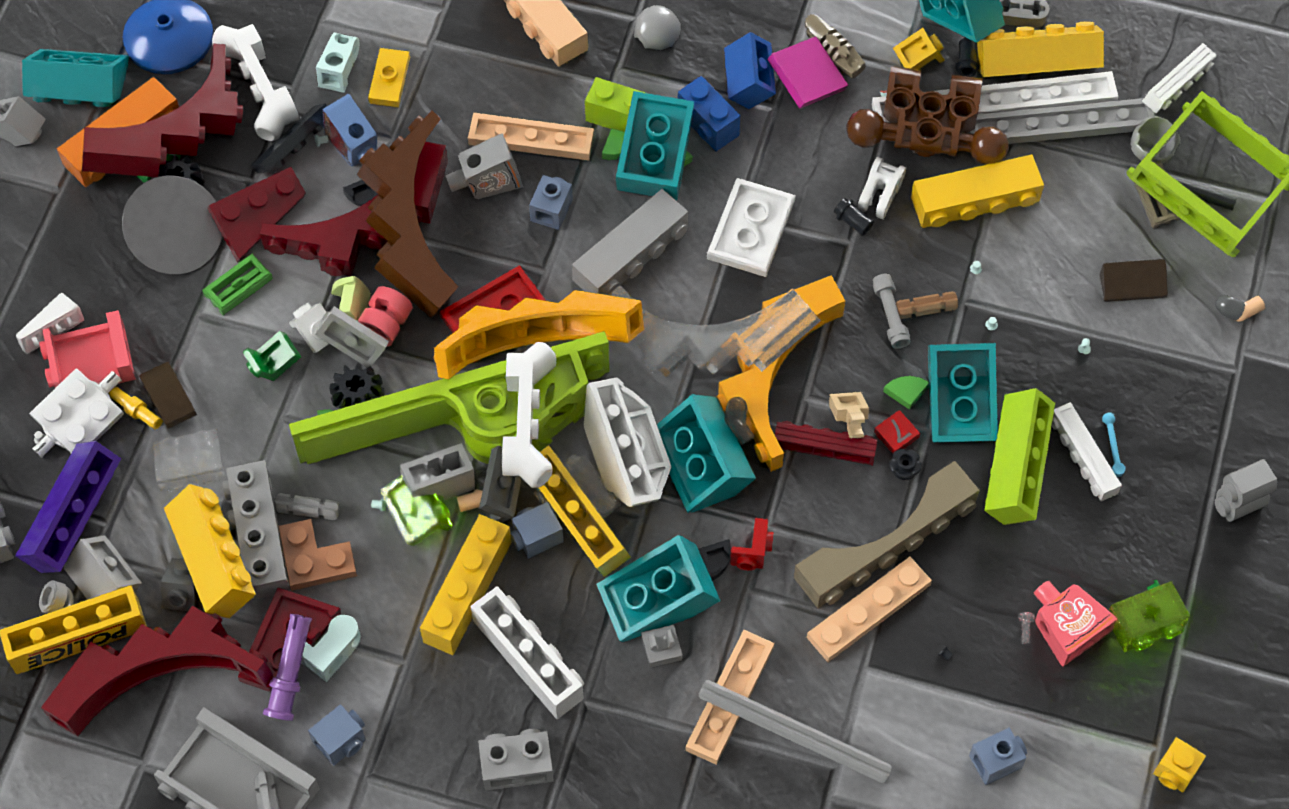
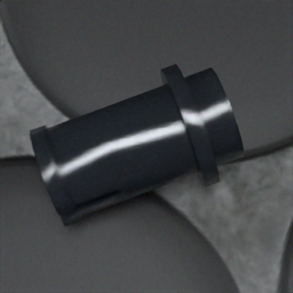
M965 37L959 41V59L956 62L955 68L959 75L972 77L980 67L977 60V43Z
M842 199L834 209V213L837 215L836 219L839 221L844 220L861 236H864L874 224V220L855 206V201L852 199Z

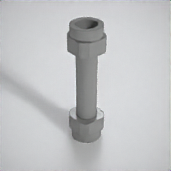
M880 274L873 278V288L875 294L882 300L890 329L887 330V335L893 348H904L911 341L908 328L902 325L893 293L896 292L895 284L890 274Z

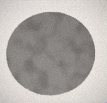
M162 176L145 182L133 192L123 211L122 230L128 248L142 264L157 272L184 274L200 268L213 257L222 239V234L208 211V206L216 201L203 186L184 177Z

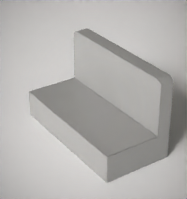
M335 306L323 316L315 334L366 367H372L388 344V340Z
M105 535L80 539L63 566L87 600L130 585L134 592H136L142 583Z

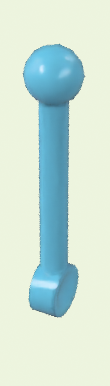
M1108 412L1103 415L1102 420L1108 429L1114 461L1112 470L1116 477H1120L1125 472V466L1120 463L1113 426L1115 416Z

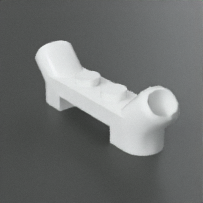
M251 24L239 30L221 25L214 32L212 45L213 43L226 44L225 56L241 61L238 63L239 69L245 80H251L253 85L250 86V90L256 103L261 101L263 103L254 123V128L262 139L276 141L281 137L286 125L300 120L295 104L286 86L273 90L259 63V60L266 58L262 40L254 25Z
M536 342L524 353H507L506 362L507 391H518L517 436L503 437L502 475L520 476L531 488L543 486L552 476V464L532 445V439H538L539 421L538 419H533V409H539L540 389H534V385L556 367L557 360L554 351L543 342Z

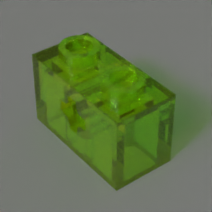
M1172 581L1112 604L1109 609L1117 618L1113 632L1124 652L1134 648L1136 651H1142L1153 645L1156 639L1164 636L1166 639H1171L1184 632V628L1190 618V614Z

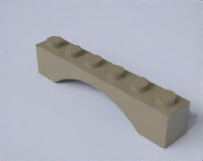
M953 461L929 477L925 493L918 507L907 521L895 531L877 541L858 547L821 548L795 565L794 579L817 609L825 603L832 605L844 595L843 591L852 585L855 587L861 586L871 577L872 572L878 568L882 570L888 568L897 560L899 554L905 550L908 552L915 550L923 543V538L932 532L939 534L949 526L950 520L958 515L964 517L972 512L977 505L979 489L957 462Z

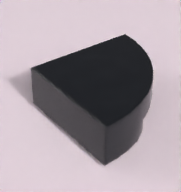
M363 180L343 187V192L347 199L357 206H362L378 195Z
M729 539L698 549L712 581L720 577L729 565L731 557Z

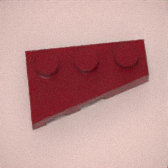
M289 167L210 204L208 211L238 263L261 240L260 232L263 223L275 225L305 197L306 192L292 167Z
M278 587L250 650L254 649L268 659L267 665L274 675L273 677H276L290 614L312 618L306 642L313 646L328 629L331 620L341 614L339 607ZM241 672L239 673L238 679L240 682L268 692L272 691V687L269 685L270 681L264 686Z

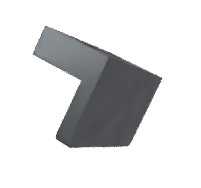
M499 445L491 450L479 509L490 513L489 518L502 523L514 517L522 478L520 476L502 475V447Z

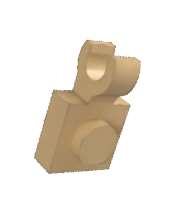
M862 393L830 394L829 407L836 421L847 422L850 438L864 437L861 423H865V419H868L869 407Z

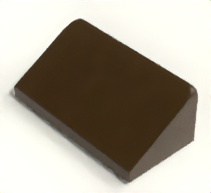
M1165 259L1112 262L1102 265L1100 280L1104 302L1167 298L1168 296Z

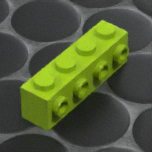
M1037 388L1004 395L984 510L1003 525L1032 521L1037 518L1055 402Z

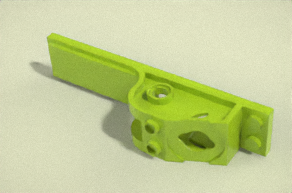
M605 331L550 347L556 355V367L534 385V389H540L539 409H533V419H538L539 433L538 439H532V445L539 452L553 442L552 438L571 422L575 424L585 415L588 379H598L605 373L610 372L609 342ZM507 360L457 374L450 379H440L290 423L289 427L300 464L304 462L311 464L443 424L456 428L461 433L470 454L480 462L489 464L492 448L498 445L503 447V437L517 436L518 391H507ZM555 413H564L563 415L552 417Z

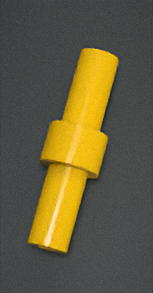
M117 386L108 393L110 398L124 407V412L132 418L142 420L154 430L162 425L163 420L147 409V404L138 397L129 396Z

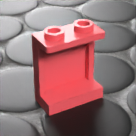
M119 310L106 313L108 323L58 335H52L49 328L43 329L44 341H40L39 344L43 359L49 361L50 368L45 369L49 388H56L76 368L89 380L98 384L111 371L121 378L122 381L118 384L136 380L125 325Z

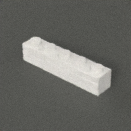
M1202 43L1156 84L1142 102L1156 114L1161 109L1165 111L1171 105L1172 99L1176 101L1182 95L1183 89L1187 91L1193 85V80L1197 82L1203 76L1204 70L1208 72L1214 66L1213 60L1216 58V54Z
M1070 402L1054 409L1052 427L1054 430H1058L1062 444L1069 448L1073 462L1078 463L1080 466L1082 477L1091 484L1090 488L1093 495L1098 496L1100 501H1104L1119 494L1122 487L1120 481L1093 440L1072 403Z

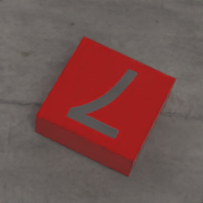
M900 410L874 428L876 436L892 454L899 449H905L920 438V432Z

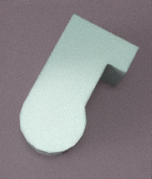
M335 32L332 34L316 66L318 87L342 93L345 92L348 85L347 78L358 55L359 38Z
M339 615L332 619L328 632L314 647L307 642L305 643L301 663L327 682L360 643L361 635L356 620L349 615Z

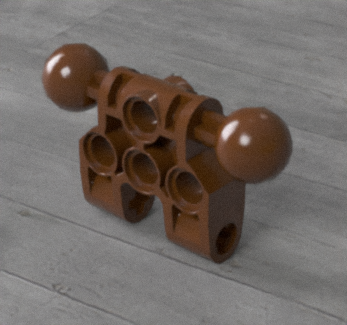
M891 66L883 115L889 122H884L883 118L876 111L860 109L851 115L846 125L848 137L854 145L866 148L875 146L881 140L895 141L894 148H909V150H913L923 157H930L941 153L956 157L958 150L971 152V156L978 163L987 165L1002 161L1009 149L1007 136L1001 129L992 126L982 127L974 134H967L974 130L976 126L982 78L952 74L949 93L942 95L935 91L922 92L919 89L921 70Z

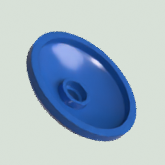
M151 0L141 5L131 14L123 30V43L129 58L140 68L156 74H173L193 67L208 53L213 38V27L209 15L200 5L191 0Z

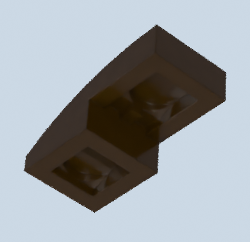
M168 361L139 375L167 429L197 415Z

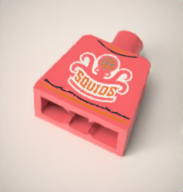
M1046 581L1034 592V595L1044 605L1037 613L1036 625L1063 667L1112 632L1117 618L1078 585L1074 584L1060 594L1050 581Z

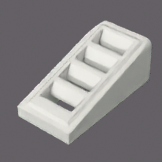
M61 293L16 334V338L22 350L28 354L40 347V341H44L43 329L49 328L52 335L62 334L83 322L84 317L80 307Z

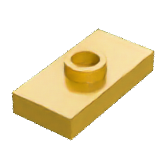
M379 49L368 96L369 104L399 107L410 61L409 51Z

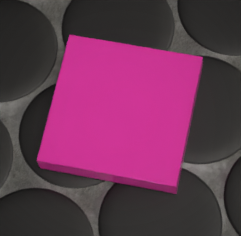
M816 36L772 53L767 59L799 109L842 92L848 86Z

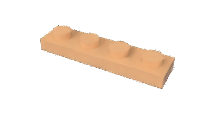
M473 113L468 144L475 146L503 133L508 147L512 151L589 161L594 139V128Z
M910 556L807 633V639L824 659L830 662L931 586L932 580Z
M743 630L717 684L750 698L774 649L775 643ZM707 702L686 744L685 751L717 765L740 717Z

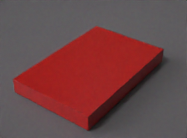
M519 265L441 310L440 317L450 331L454 333L459 329V318L475 306L509 311L525 298L546 300Z

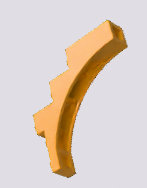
M832 275L762 302L759 323L764 333L742 341L740 355L737 356L743 373L719 382L718 395L715 397H717L724 413H727L731 423L741 419L746 435H752L756 442L754 448L761 463L766 462L770 472L783 466L784 452L770 427L768 415L770 390L780 366L796 345L822 325L843 316L845 299Z
M574 290L559 303L525 298L509 311L475 306L459 318V329L434 347V360L437 366L438 377L450 379L465 366L479 359L508 349L535 344L536 342L574 340L605 331L609 341L629 343L644 330L642 303L640 300Z

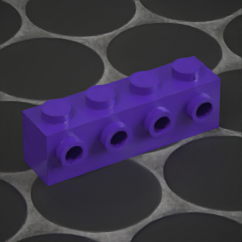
M97 441L76 444L15 556L40 573L60 572L82 534L93 510L96 508L108 482L113 477L121 458Z

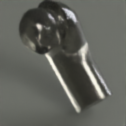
M734 397L727 403L725 422L741 446H743L755 436L746 424L748 410L746 401L743 398Z

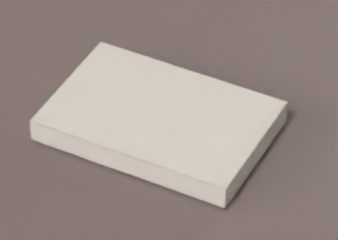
M737 178L707 252V259L766 277L793 208L796 195Z

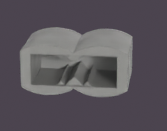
M1265 459L1224 477L1223 485L1216 494L1215 506L1219 514L1226 517L1229 522L1268 505L1270 494L1277 488V478Z

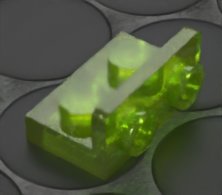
M402 475L380 490L407 545L414 547L440 528L448 531L453 527L448 518L450 511L438 499L437 495L428 494L412 498Z

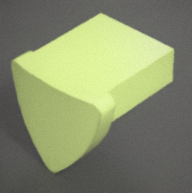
M355 276L337 280L333 284L331 291L332 295L341 297L339 310L357 321L365 308H368L371 293L366 285Z

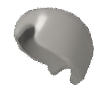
M653 5L644 9L637 17L634 25V37L642 42L644 48L663 50L672 47L680 35L681 24L673 11L664 6Z
M1158 116L1143 119L1131 137L1130 145L1134 155L1142 161L1173 124L1167 119ZM1178 131L1152 162L1161 160L1162 164H1164L1174 156L1180 144Z

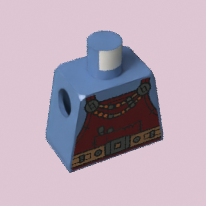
M350 94L345 95L323 109L324 134L328 136L329 141L351 167L359 164V160L370 148L375 151L377 150L376 132Z

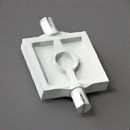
M76 368L29 413L42 426L46 434L32 449L43 458L55 444L72 453L78 443L97 441L124 415L123 411L111 400L108 394L122 381L121 378L111 371L98 384L89 380Z

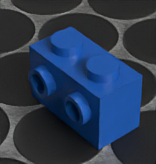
M750 32L724 48L728 99L747 109H751L776 94L774 69L767 60L772 54L770 42Z
M702 76L678 91V99L694 101L691 127L715 152L739 136L740 115Z

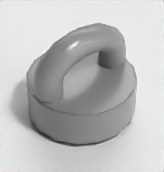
M52 580L44 586L39 599L41 612L48 614L74 605V596L66 584Z

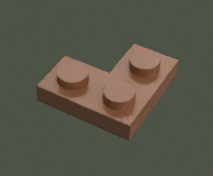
M311 519L279 526L291 591L357 576L350 541L317 548Z

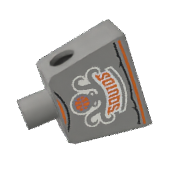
M503 133L460 152L458 157L462 169L446 174L452 192L469 186L475 199L523 187L515 160Z

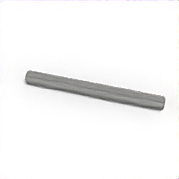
M706 680L699 692L700 699L878 782L884 783L890 775L892 768L890 764L710 680Z

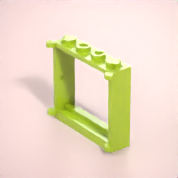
M1201 91L1191 104L1186 102L1183 105L1182 110L1184 112L1138 164L1136 169L1131 166L1126 174L1129 179L1224 253L1231 257H1236L1240 252L1236 246L1280 192L1283 189L1289 191V155L1279 151L1269 143L1267 138L1257 134L1241 118L1231 114L1222 107L1215 98H1211ZM1193 113L1281 180L1280 184L1242 230L1152 162Z

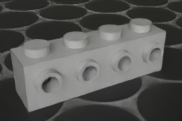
M263 460L226 468L228 480L222 481L226 501L231 500L233 510L227 511L231 530H237L238 539L234 540V542L240 549V557L245 569L251 576V583L256 593L251 600L274 596L278 587L291 591L277 512L274 507L275 501L270 473L266 461Z

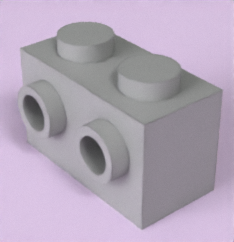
M527 729L520 732V735L506 737L505 734H492L487 736L486 740H478L485 791L554 782L547 731L540 732L538 729Z

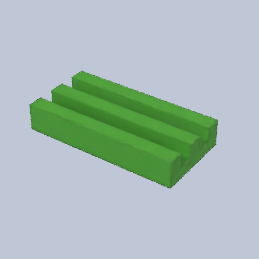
M251 254L202 291L204 296L210 299L215 308L217 307L224 316L270 282L273 277L270 271ZM255 266V268L251 270L249 273H247L245 276L239 277L248 269ZM229 283L232 284L230 287H228L226 290H224L223 292H221L219 295H217V296L215 295L218 291H220L221 289H223V288H224L225 286H227Z

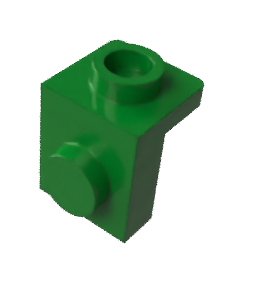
M278 331L257 351L246 348L243 351L244 356L248 360L246 365L249 371L257 378L263 377L271 381H275L301 358L288 335L282 331Z

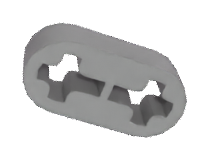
M999 0L1002 6L1008 7L1009 11L1002 12L1005 25L1038 28L1047 22L1050 8L1045 0ZM1032 10H1038L1039 15H1033Z

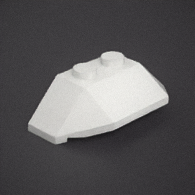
M617 377L588 383L586 385L584 429L605 488L629 507L658 501L661 498L662 490L667 481L671 464L650 406L633 391L623 386L624 383Z

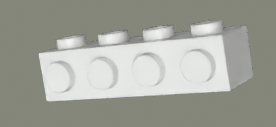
M497 586L470 606L473 622L556 719H559L584 699V682L574 669H568L562 662L563 658L559 651L552 644L548 645L543 640L539 628L532 620L524 618L520 613V607L510 595L505 596Z

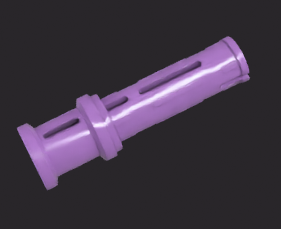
M290 614L289 616L290 620L277 676L270 680L269 685L272 687L269 704L268 708L263 710V715L292 721L294 718V714L291 713L296 692H300L301 688L297 678L310 622L312 621L310 617Z

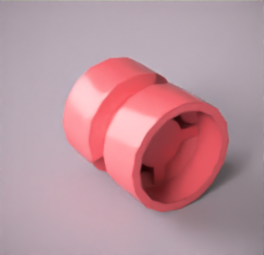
M380 286L368 303L369 308H365L358 322L388 340L387 346H391L400 331L399 325L405 323L413 306L410 300L397 290Z

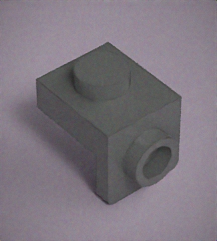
M171 558L161 580L162 607L164 609L189 611L192 606H197V590L184 558Z

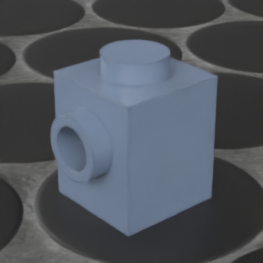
M543 175L529 204L530 221L560 230L573 201L572 184L559 177L551 178Z
M548 502L535 508H525L517 513L516 517L512 518L513 531L511 532V539L518 551L524 550L528 559L564 542L563 529Z
M341 704L308 730L312 742L333 766L345 756L349 758L355 755L362 748L363 742L366 740L362 730L365 726L362 719L354 710L348 713Z
M1009 727L973 744L969 757L984 784L988 785L1022 769L1027 758L1025 756L1027 755V749L1019 736H1014Z

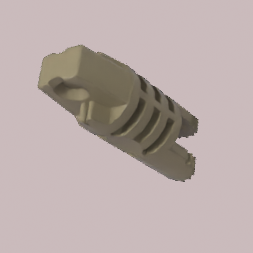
M810 14L805 18L808 37L813 38L816 36L839 70L853 79L866 68L865 62L855 48L834 27H830L821 17L815 14Z

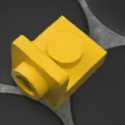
M921 28L893 47L904 68L918 70L935 58L939 63L945 61L940 52L944 49L941 41L935 33L930 36L924 28Z
M1176 737L1153 774L1159 777V781L1167 788L1172 790L1178 789L1184 792L1206 755Z

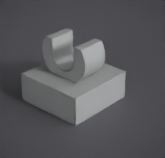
M674 625L641 632L649 668L682 660L683 655Z

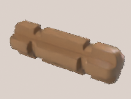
M951 291L942 293L940 297L939 294L913 298L911 302L909 299L899 300L896 302L900 319L911 318V314H915L917 317L940 313L941 309H944L945 312L956 310L958 308V298L956 293Z

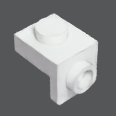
M309 303L304 304L293 312L295 318L289 322L292 328L296 327L313 353H317L329 344L315 335L323 316L326 314L325 309L320 303L310 306Z

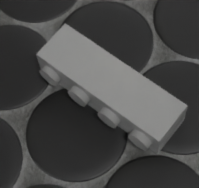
M661 189L572 264V280L585 292L614 296L623 282L629 277L631 279L636 277L643 269V265L651 259H657L669 243L674 239L679 240L685 235L688 230V211Z

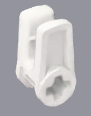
M876 157L867 183L858 201L857 208L862 212H866L869 206L872 205L876 191L883 189L882 195L879 196L876 217L884 220L895 194L898 193L902 185L907 167L900 165L898 168L884 163L883 158Z

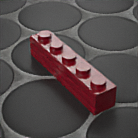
M789 421L777 422L775 437L783 450L873 466L878 439H874L872 436L864 435L861 438H850L848 432H833L829 428L816 429L807 424L802 426L794 425Z

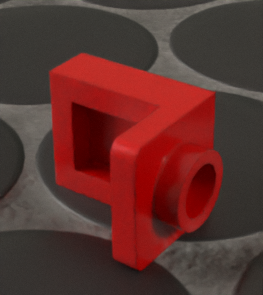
M755 518L752 548L732 547L730 565L737 566V568L745 571H753L756 568L763 569L765 551L772 552L774 532L767 531L768 519Z

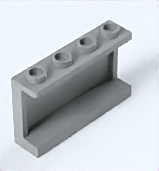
M204 707L196 717L198 727L164 772L157 770L154 774L159 784L157 789L173 801L178 797L186 802V809H258L256 793H259V791L255 790L254 777L263 771L274 774L276 787H273V789L277 790L279 809H306L320 790L316 778Z

